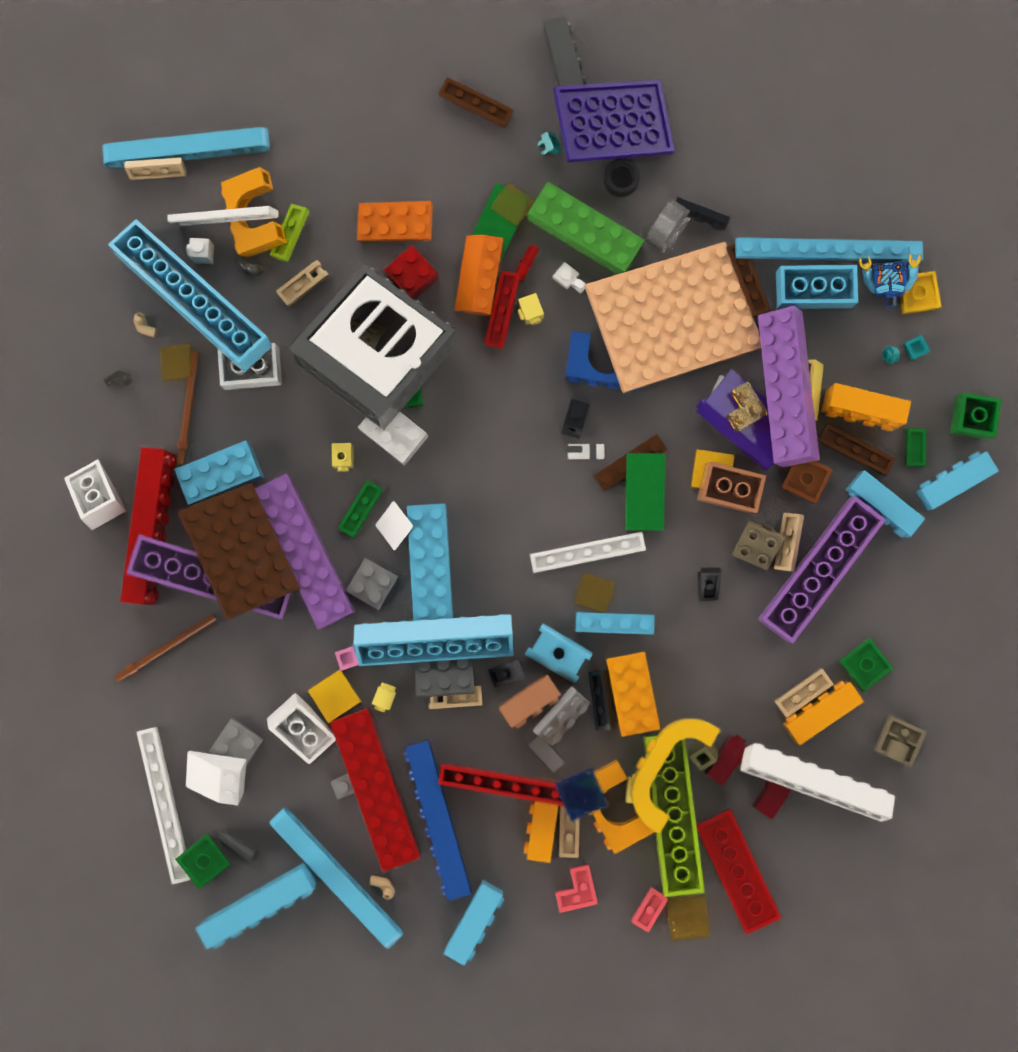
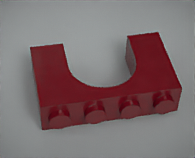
M729 734L718 750L717 762L707 767L704 773L724 786L734 769L742 763L744 749L748 747L745 744L746 740L738 734L735 737ZM766 780L762 792L752 806L773 820L793 789Z

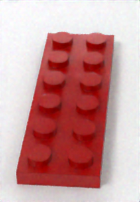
M729 808L696 824L697 832L745 934L748 935L782 919L731 809Z

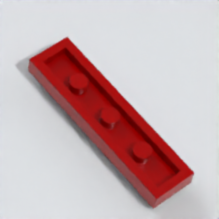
M501 270L484 342L485 346L504 350L520 282V274Z

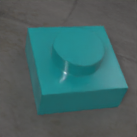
M922 335L903 344L911 361L930 352Z

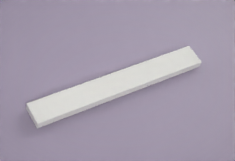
M153 727L138 731V741L171 883L173 885L191 880L175 860L176 857L186 850L158 728Z

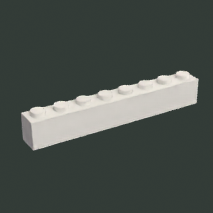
M753 743L744 749L740 769L743 772L881 822L892 819L895 796L888 794V791L884 789L872 788L870 784L864 782L858 783L849 776H839L833 770L820 769L816 764L801 762L797 757L782 755L781 751L766 749L764 745L759 743Z

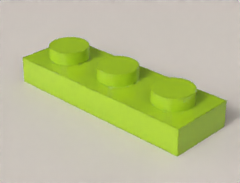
M295 204L290 205L282 224L286 244L273 248L269 254L270 256L285 262L289 261L310 212L307 208Z

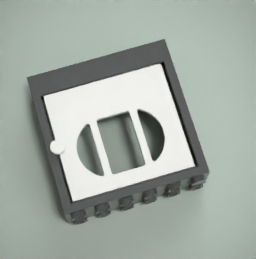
M364 264L289 347L294 364L384 430L456 347L455 329L450 323L440 320L435 312H429L425 309L420 301H414L410 298L405 290L396 288L391 280L381 277L376 269L373 267L369 268ZM380 301L381 303L352 333L350 323L354 312L365 303ZM389 306L407 319V321L380 352H376L360 340L359 337L380 313ZM414 326L416 329V339L409 351L397 357H385L410 327Z

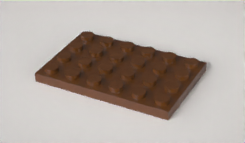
M252 483L178 511L179 518L226 621L300 589Z

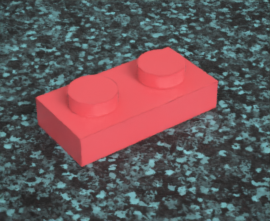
M651 887L632 917L631 922L649 933L669 898Z

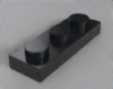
M677 197L672 209L680 216L687 215L696 222L708 223L711 227L718 230H725L730 220V217L679 197Z
M608 670L588 672L595 730L615 729Z

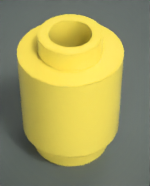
M384 682L381 683V686H378L372 704L375 705L374 709L381 712L390 710L396 695L395 686Z

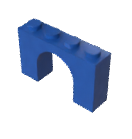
M572 331L565 380H569V383L572 384L585 382L588 386L592 387L606 385L608 389H618L620 384L615 372L611 374L600 373L589 362L588 351L591 334ZM640 388L628 392H636V390H640Z

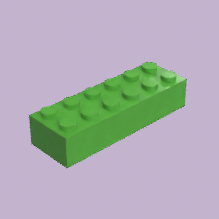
M550 182L546 183L528 212V221L617 275L628 271L645 241Z

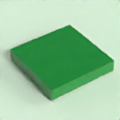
M867 638L838 660L862 692L866 691L894 669L871 638Z
M208 833L175 858L199 890L232 864Z

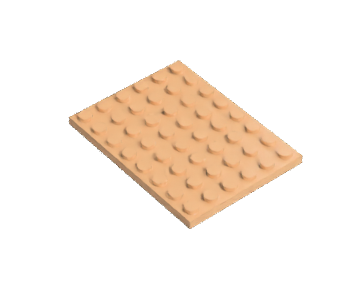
M726 241L585 285L623 393L761 349L760 334L727 252Z

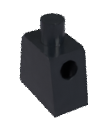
M571 399L561 434L577 439L580 438L590 404Z

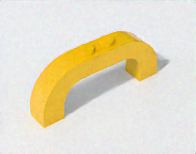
M680 719L667 725L658 734L655 741L651 740L646 748L648 753L645 758L641 757L636 765L638 769L632 780L631 799L640 819L655 832L660 834L670 816L651 802L650 786L673 746L684 738H695L711 747L720 732L719 728L701 719Z

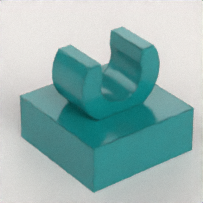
M546 131L541 135L543 140H540L537 145L540 147L546 146V149L541 152L542 155L546 156L550 153L557 155L562 151L556 134Z

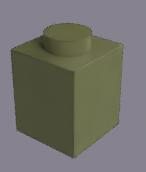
M698 740L691 744L689 757L702 771L717 762L718 749L714 744L710 747Z

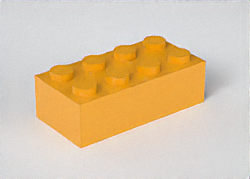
M834 383L825 390L820 412L826 413L827 417L837 418L839 416L848 422L860 421L865 426L874 427L876 425L881 426L882 430L893 431L907 423L911 401Z
M641 651L605 658L620 735L624 737L660 730L645 652Z

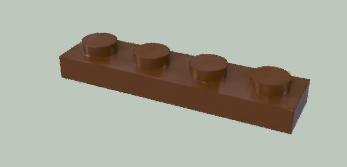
M448 77L439 91L440 97L504 129L514 113L513 109Z
M735 244L727 246V252L752 317L770 312V306L752 259L736 258Z
M829 424L824 426L818 438L819 443L883 476L888 475L895 461V458Z
M656 434L628 453L662 454L668 449L658 434ZM626 454L593 475L603 492L626 477Z

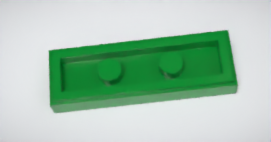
M366 480L337 529L355 538L384 490Z

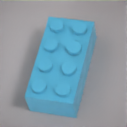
M857 265L780 266L776 271L777 309L795 306L798 309L853 308L858 303Z
M243 441L174 469L186 501L190 506L249 483L265 479L253 447L248 441Z

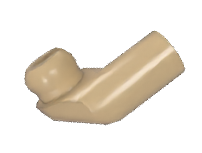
M136 313L133 321L137 331L155 338L158 329L148 326L143 313Z
M371 875L370 885L380 887L385 899H392L395 894V888L388 878Z

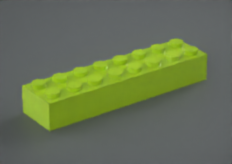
M658 734L643 735L645 756L648 753L646 750L651 740L655 741ZM684 738L673 746L650 786L651 802L670 816L660 834L655 832L661 886L665 897L705 893L686 740Z

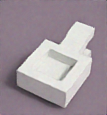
M565 262L553 275V279L567 290L570 286L580 294L585 290L586 284L577 279L579 273Z

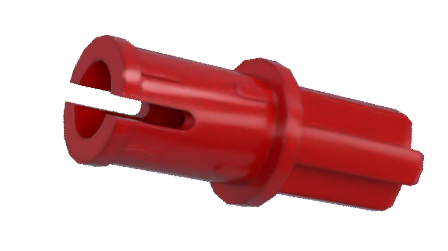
M533 244L529 245L523 258L519 260L520 264L515 273L521 275L520 282L524 281L529 269L533 267L532 263L539 252V248Z

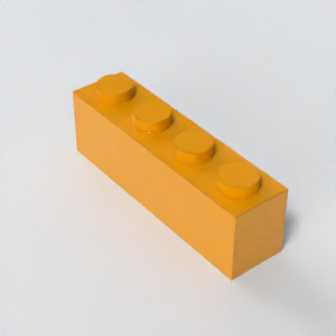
M842 680L833 686L834 689L829 693L827 691L821 693L817 697V701L807 703L801 708V712L798 714L793 713L788 718H785L786 722L782 725L795 744H803L864 702L851 682H843Z
M536 801L534 803L530 802L529 814H532V821L527 823L526 834L530 835L529 842L525 841L523 853L527 854V860L550 863L558 805Z

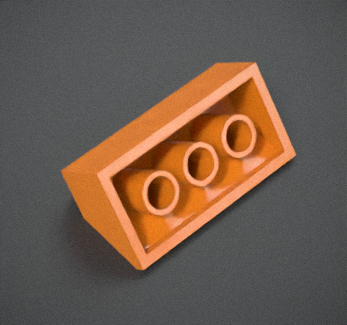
M466 235L454 311L491 317L504 244L503 238L488 235Z

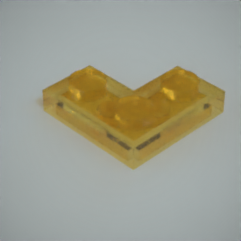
M749 381L731 391V394L740 406V408L726 416L735 432L742 430L768 414Z

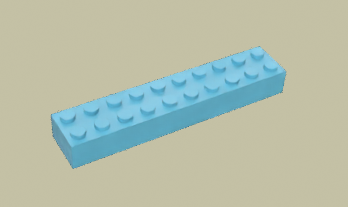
M137 219L108 244L113 253L244 373L272 347L268 337Z

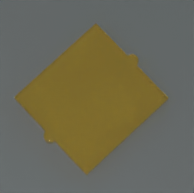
M508 183L502 192L498 193V197L490 208L517 227L522 219L528 216V211L535 201L514 185Z
M173 344L170 347L160 348L161 380L175 379L178 381L180 378L192 377L190 344Z
M583 573L580 585L577 586L578 591L574 603L606 613L609 602L613 599L612 593L615 583Z

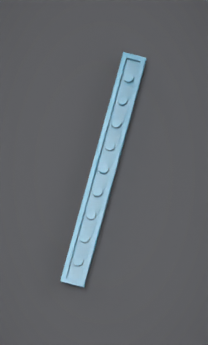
M736 238L735 257L740 259L859 261L861 258L862 261H869V256L871 261L907 262L911 253L913 260H918L920 253L921 261L923 260V241Z

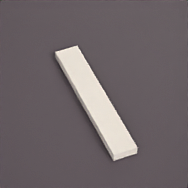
M270 206L171 214L168 215V222L176 226L272 219L278 217V210Z
M637 532L530 554L533 573L646 551L643 533Z

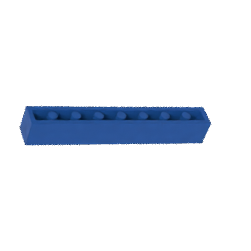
M430 740L407 745L404 757L406 763L410 762V779L415 781L417 787L414 789L417 801L420 800L422 805L419 808L422 820L425 819L427 823L425 833L427 838H431L432 841L430 850L432 857L437 859L438 865H435L437 875L442 877L443 896L447 895L448 901L470 895L472 891L443 786L438 784L440 775Z

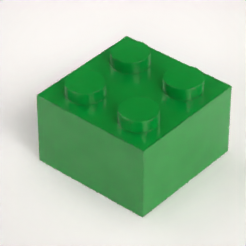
M962 393L956 396L950 434L984 440L997 437L1002 399Z

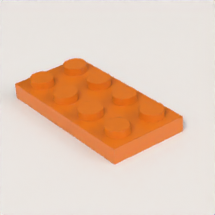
M432 201L359 203L357 241L431 240Z

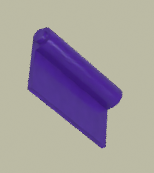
M731 369L706 400L702 398L698 402L696 412L763 470L767 471L774 464L767 399Z

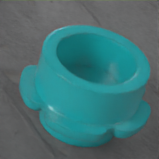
M886 346L882 352L883 360L887 361L888 364H893V362L899 360V349L893 346Z

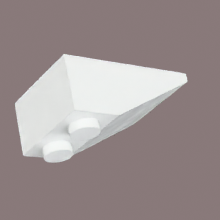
M99 460L64 478L81 520L91 530L126 512L120 496Z
M296 693L267 718L269 730L308 764L313 762L336 741L331 729Z
M188 751L186 787L218 803L238 805L244 794L246 759Z

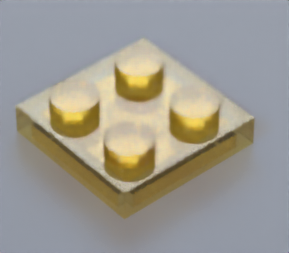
M705 895L668 899L666 907L671 941L710 937Z

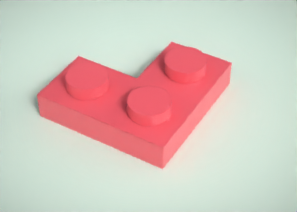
M589 864L571 867L570 872L574 887L555 892L560 913L598 904Z

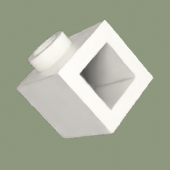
M190 238V243L186 247V252L194 263L213 264V243L205 238Z

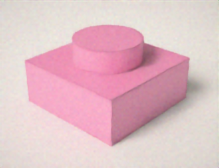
M354 646L335 652L341 671L359 665Z

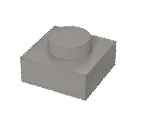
M348 774L330 781L337 800L355 793Z

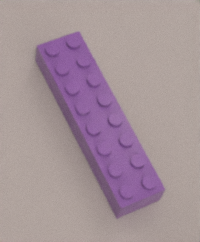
M791 306L758 315L774 464L786 467L820 460L803 312L797 307Z
M286 473L255 488L300 586L299 591L317 629H323L356 613L292 477Z
M856 496L848 498L796 567L795 572L786 580L757 620L787 643H794L886 519Z
M139 535L127 574L217 600L195 552ZM290 594L251 611L282 620Z

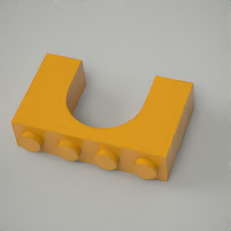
M261 167L221 182V192L226 202V210L246 208L253 198L273 190L269 172ZM246 221L231 222L230 230L234 235V246L239 255L249 258L286 244L283 226L274 221L256 228H249Z
M617 759L576 781L577 785L599 789L597 809L587 812L589 816L594 815L596 819L594 825L599 833L603 832L606 837L603 842L608 851L612 849L614 854L655 832L640 819L639 815L624 822H612L601 813L600 802L604 793L627 779Z

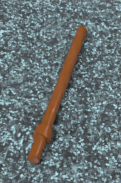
M192 352L180 441L177 442L178 456L176 464L184 465L186 450L189 448V442L187 441L200 355L197 352Z
M214 614L208 616L138 662H132L126 666L125 670L115 675L114 679L119 683L128 676L140 672L139 669L217 620Z

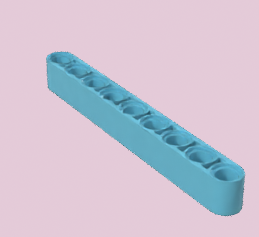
M257 127L107 143L102 146L104 166L117 168L125 167L126 161L182 158L183 161L266 152L270 150L268 129Z
M284 807L270 820V825L384 947L390 949L404 935L400 927L292 812Z

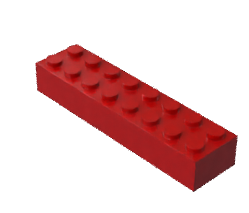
M141 447L120 602L155 605L159 597L157 582L127 574V570L139 535L166 543L165 526L169 522L167 511L172 501L170 489L174 485V476L172 474L173 469L176 468L177 459L175 454L165 449Z
M370 707L331 721L330 724L382 872L420 859L422 853Z

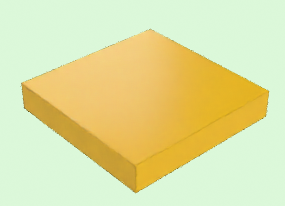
M935 271L918 273L917 280L912 288L906 291L904 296H899L902 315L942 308Z
M697 449L691 487L700 489L706 463L714 462L733 467L735 455Z
M338 670L308 690L328 723L362 702L341 670Z

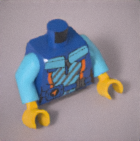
M911 253L907 262L872 264L869 256L868 263L863 264L860 258L859 263L863 268L862 275L865 285L871 293L876 294L877 298L884 297L885 307L890 308L896 307V297L904 296L905 292L909 291L917 280L921 254L919 253L918 260H913Z

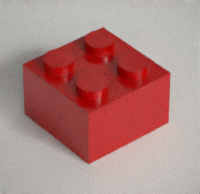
M413 245L384 268L385 275L393 282L394 286L399 290H405L413 300L439 279L437 272Z

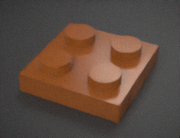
M817 461L792 465L780 488L813 504H817L833 469Z

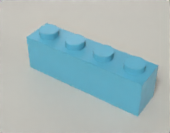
M977 451L968 456L969 460L965 463L960 461L952 466L953 470L948 473L944 470L937 474L936 480L932 482L927 480L920 484V489L915 491L926 511L937 508L997 473L999 470L988 452L980 454Z
M865 470L859 472L845 489L849 493L848 496L850 498L856 496L885 518L886 521L883 524L890 525L894 529V533L901 538L911 537L925 520L922 515Z
M575 612V632L654 635L655 615Z
M482 880L446 945L444 955L465 966L467 960L471 962L476 952L473 950L477 943L481 944L485 936L483 931L486 925L490 927L495 918L493 915L495 909H500L505 898L502 897L503 891Z

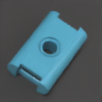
M542 623L538 630L541 632L532 649L530 647L527 648L524 655L575 684L579 679V676L576 675L585 658L589 660L593 652ZM556 648H561L564 652L563 657L560 659H556L553 655Z

